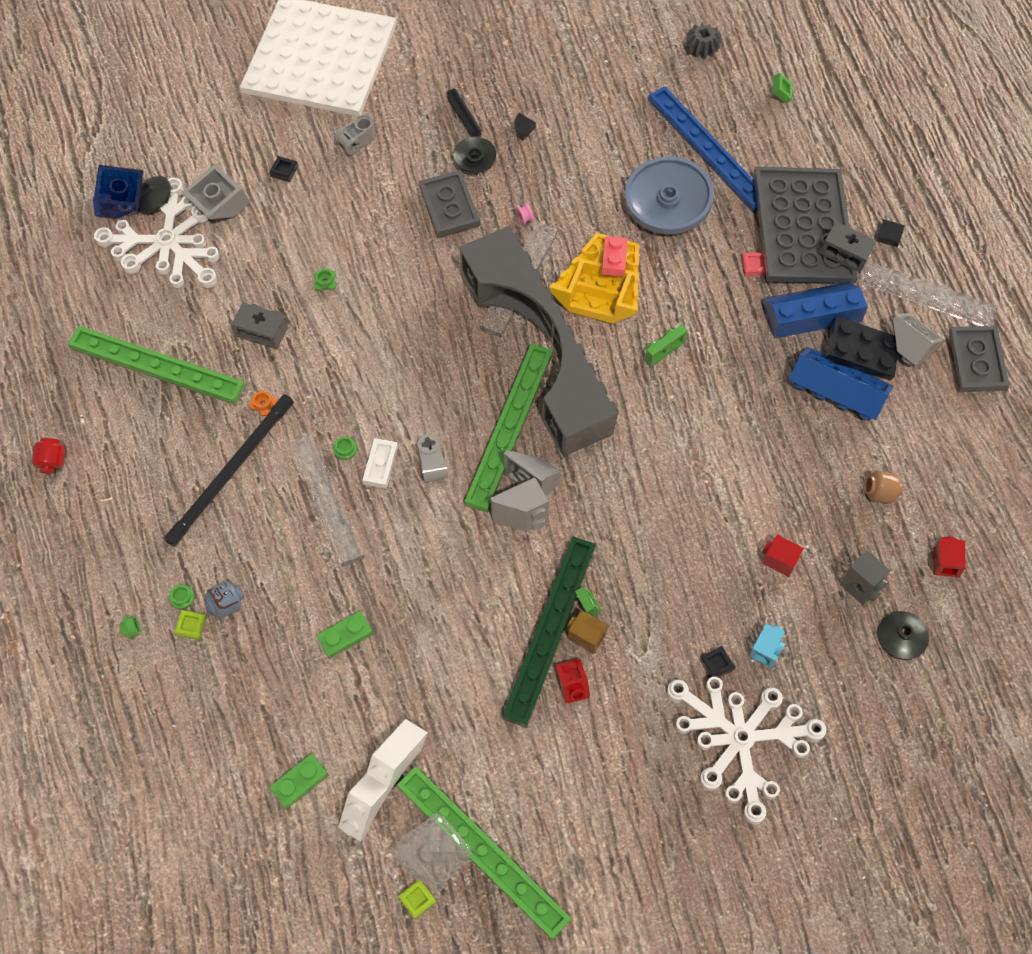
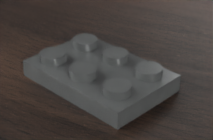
M461 170L419 181L422 195L438 237L480 226V219Z
M951 327L949 337L960 392L1007 391L1010 385L998 327Z

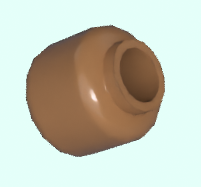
M876 470L867 476L864 481V492L874 502L891 504L895 502L903 491V485L898 475L892 472Z

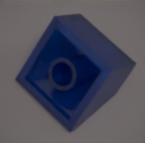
M98 165L93 198L95 216L118 219L139 210L144 170Z

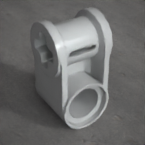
M369 115L358 116L335 133V142L341 144L348 155L357 153L376 138L373 119Z
M432 434L421 436L418 440V450L424 482L428 483L448 478L446 463L442 456L438 438Z

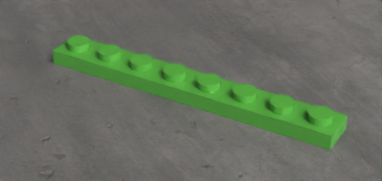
M81 326L77 327L68 342V346L72 350L236 405L245 388L244 381Z
M534 344L530 345L465 499V506L488 513L491 506L490 498L495 496L504 474V452L506 450L513 451L552 358L553 350Z
M416 766L397 784L398 789L552 941L571 921L572 918Z

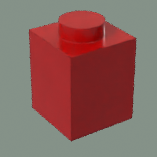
M777 534L773 542L767 541L762 551V554L765 555L762 564L790 577L804 548Z
M951 536L939 538L934 546V575L959 578L966 568L965 540H957V538Z

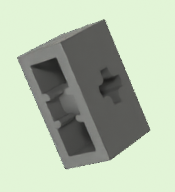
M835 221L819 254L861 273L877 240Z
M244 302L231 324L236 337L276 350L288 329L285 315L275 310L269 311L261 308L259 305H250Z
M866 550L849 567L841 586L862 605L869 599L874 602L889 582L886 578L891 570Z

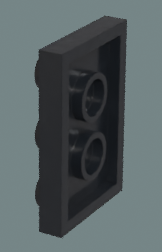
M836 316L832 323L826 359L891 381L895 377L899 353L897 352L895 335Z

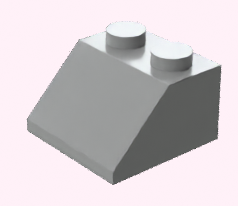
M216 164L211 166L182 191L209 219L234 217L250 203L243 189Z
M532 478L490 498L492 520L494 523L528 532L532 529L539 530L543 528L549 520V501L536 478Z

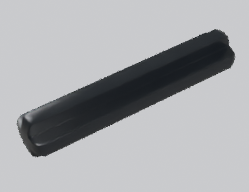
M452 88L446 92L447 98L470 136L481 137L482 130L457 89Z

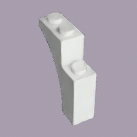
M405 719L371 757L367 773L348 793L338 826L339 829L358 841H361L366 836L387 795L405 769L422 750L428 732Z

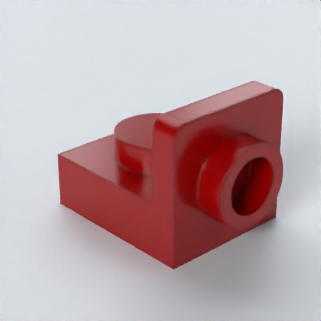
M580 658L555 665L563 689L565 703L580 701L590 697L588 679Z

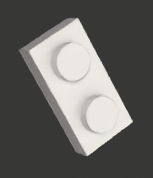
M374 438L362 480L363 485L387 489L398 450L397 442Z

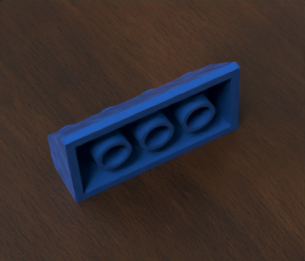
M850 282L762 298V304L774 339L832 328L833 319L836 316L857 323L862 322L868 308L861 288Z
M810 347L800 354L789 378L790 381L794 382L793 385L795 387L814 391V395L823 400H828L829 398L837 402L836 405L842 409L855 410L860 417L866 420H876L894 387L863 371L828 360L825 354Z

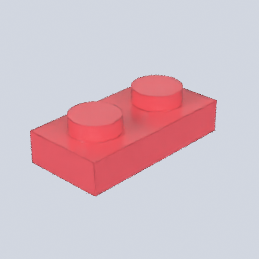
M605 236L602 274L625 275L628 238Z

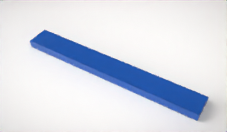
M666 86L649 94L648 101L751 212L756 211L758 207L755 182L751 176Z

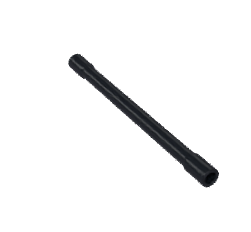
M283 394L269 414L184 516L164 536L165 542L172 547H176L188 532L190 526L277 421L294 404L291 397Z

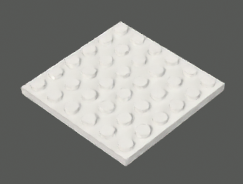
M278 0L241 83V93L360 116L397 25L396 18L306 0Z

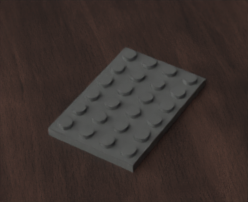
M755 166L753 173L766 281L850 282L855 284L858 279L857 271L819 254L835 221L850 228L841 169Z

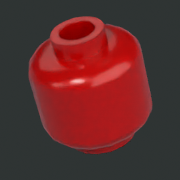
M41 438L40 442L33 445V466L40 468L39 472L44 474H54L55 470L63 468L66 451L64 445L60 444L58 439Z

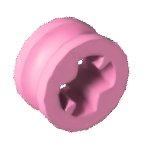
M527 203L523 204V207H516V214L521 225H526L527 221L530 223L534 222L532 210Z

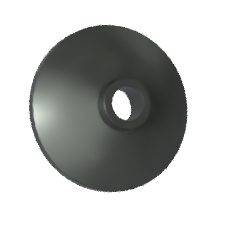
M469 137L456 145L453 157L460 169L470 173H479L486 171L495 163L496 149L485 138Z
M153 176L145 180L134 194V208L142 214H149L158 210L170 195V182L163 176Z
M905 611L892 612L885 616L878 626L877 636L881 647L887 654L896 659H915L923 654L928 646V629L924 622L912 613ZM901 629L907 630L910 635L902 634Z

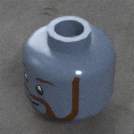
M225 581L207 590V597L204 598V603L211 616L216 615L218 618H224L241 609L240 600L244 599V596L238 585L233 586L230 582Z

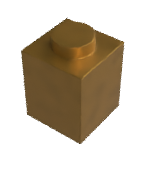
M581 610L577 617L573 616L566 629L569 630L568 640L595 654L607 634L608 625Z

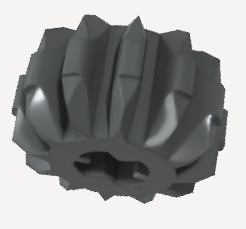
M703 23L700 26L694 25L687 33L686 48L689 49L690 54L696 53V58L703 56L706 59L707 55L713 57L721 45V33L718 32V27L712 28L711 23L707 26Z

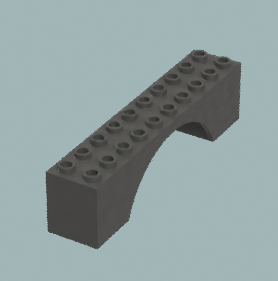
M508 226L460 246V270L480 306L501 307L517 312L534 322L551 341L558 357L560 371L551 390L543 398L542 419L564 457L613 435L619 411L614 401L610 402L607 397V389L602 381L599 382L595 376L596 370L593 364L587 362L583 346L575 341L572 327L564 322L561 308L555 306L552 301L553 296L550 289L544 287L540 271L532 266L531 256L528 251L523 250L519 235L514 233L511 227Z

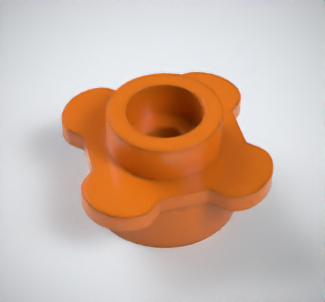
M259 391L254 394L252 401L249 402V408L257 410L262 416H267L271 407L277 402V399L271 397L265 391Z

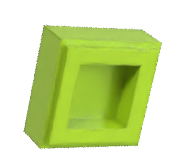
M181 610L174 634L178 637L200 641L207 620L206 614Z
M420 879L398 896L414 920L437 903Z

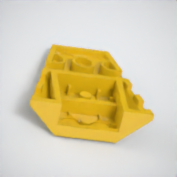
M596 233L581 250V254L572 260L571 266L559 275L558 281L556 283L553 282L549 289L569 312L613 324L638 313L639 243L627 241L624 276L602 274L604 242L607 235Z

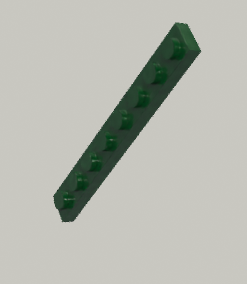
M572 537L504 711L503 720L525 728L528 727L577 599L575 591L581 588L596 549L595 543Z

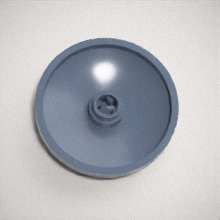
M659 157L641 164L632 172L625 188V203L631 217L645 229L660 234H679L697 227L707 218L713 205L714 188L708 174L696 163L680 157Z

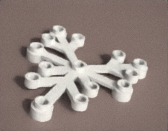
M178 178L168 179L171 185L168 204L165 202L158 209L166 215L164 228L159 230L157 235H138L126 220H120L116 223V229L119 234H112L111 230L105 227L99 228L94 233L97 244L103 248H108L112 244H121L113 247L111 254L114 260L121 261L123 270L126 273L136 274L143 262L160 251L156 268L158 273L162 275L168 274L171 270L168 262L171 250L175 254L173 273L169 280L174 288H180L185 283L182 276L184 263L198 276L202 287L213 288L217 283L215 271L211 268L201 267L193 259L206 258L209 262H215L220 257L217 248H203L206 245V241L202 234L182 235L198 222L206 223L209 218L186 196L177 204L178 197L182 195L184 190L182 182ZM184 210H191L192 216L174 228L175 216ZM137 244H152L137 256L135 254L126 255V252ZM179 244H192L194 248H182Z
M711 677L706 685V689L710 693L712 708L690 693L684 681H672L667 689L668 698L675 703L684 701L705 717L690 719L687 716L679 717L676 722V729L679 733L687 734L692 730L720 728L727 733L711 735L708 732H703L697 739V745L702 750H708L714 746L729 745L713 768H706L700 776L701 786L707 791L718 789L722 782L721 774L739 751L743 773L734 785L727 788L725 798L729 803H737L742 797L743 790L746 789L748 804L743 811L744 818L750 824L756 825L761 823L766 816V808L759 802L757 788L762 791L767 799L776 798L780 788L776 782H768L753 771L750 748L754 742L778 740L791 749L796 757L804 758L809 753L810 746L806 741H797L795 738L805 737L810 742H819L826 734L825 724L818 719H812L806 725L791 727L794 722L801 718L803 713L799 705L792 704L788 706L785 717L775 729L754 731L769 710L778 709L782 703L783 697L778 689L770 687L763 691L760 698L761 704L746 724L742 710L744 697L738 692L730 694L727 703L732 711L733 725L725 719L721 697L723 682L720 678ZM711 682H716V683H718L719 688H718V689H713V688H711L710 683H711ZM680 686L683 692L676 693L673 688ZM768 694H774L777 700H769ZM738 698L740 700V704H733L731 699ZM789 710H796L798 712V716H791ZM685 721L688 723L689 727L683 729L680 727L679 723ZM811 726H818L820 728V732H813ZM739 733L745 734L746 737H747V740H745V741L739 740L738 734H739ZM701 738H708L710 740V744H702ZM801 745L805 748L806 752L800 753L796 747ZM714 774L716 781L710 782L707 779V775ZM766 787H774L776 793L769 794ZM729 791H736L738 793V798H731L729 796ZM751 808H759L760 815H753Z

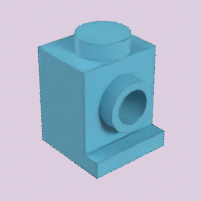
M766 623L749 657L772 669L785 645L781 641L785 631L779 626Z

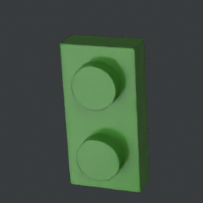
M683 325L675 329L672 328L665 333L662 339L650 343L646 348L645 362L652 367L686 342L687 329Z
M360 610L317 634L316 637L327 657L331 659L373 635V631Z
M311 753L269 788L287 810L329 775Z

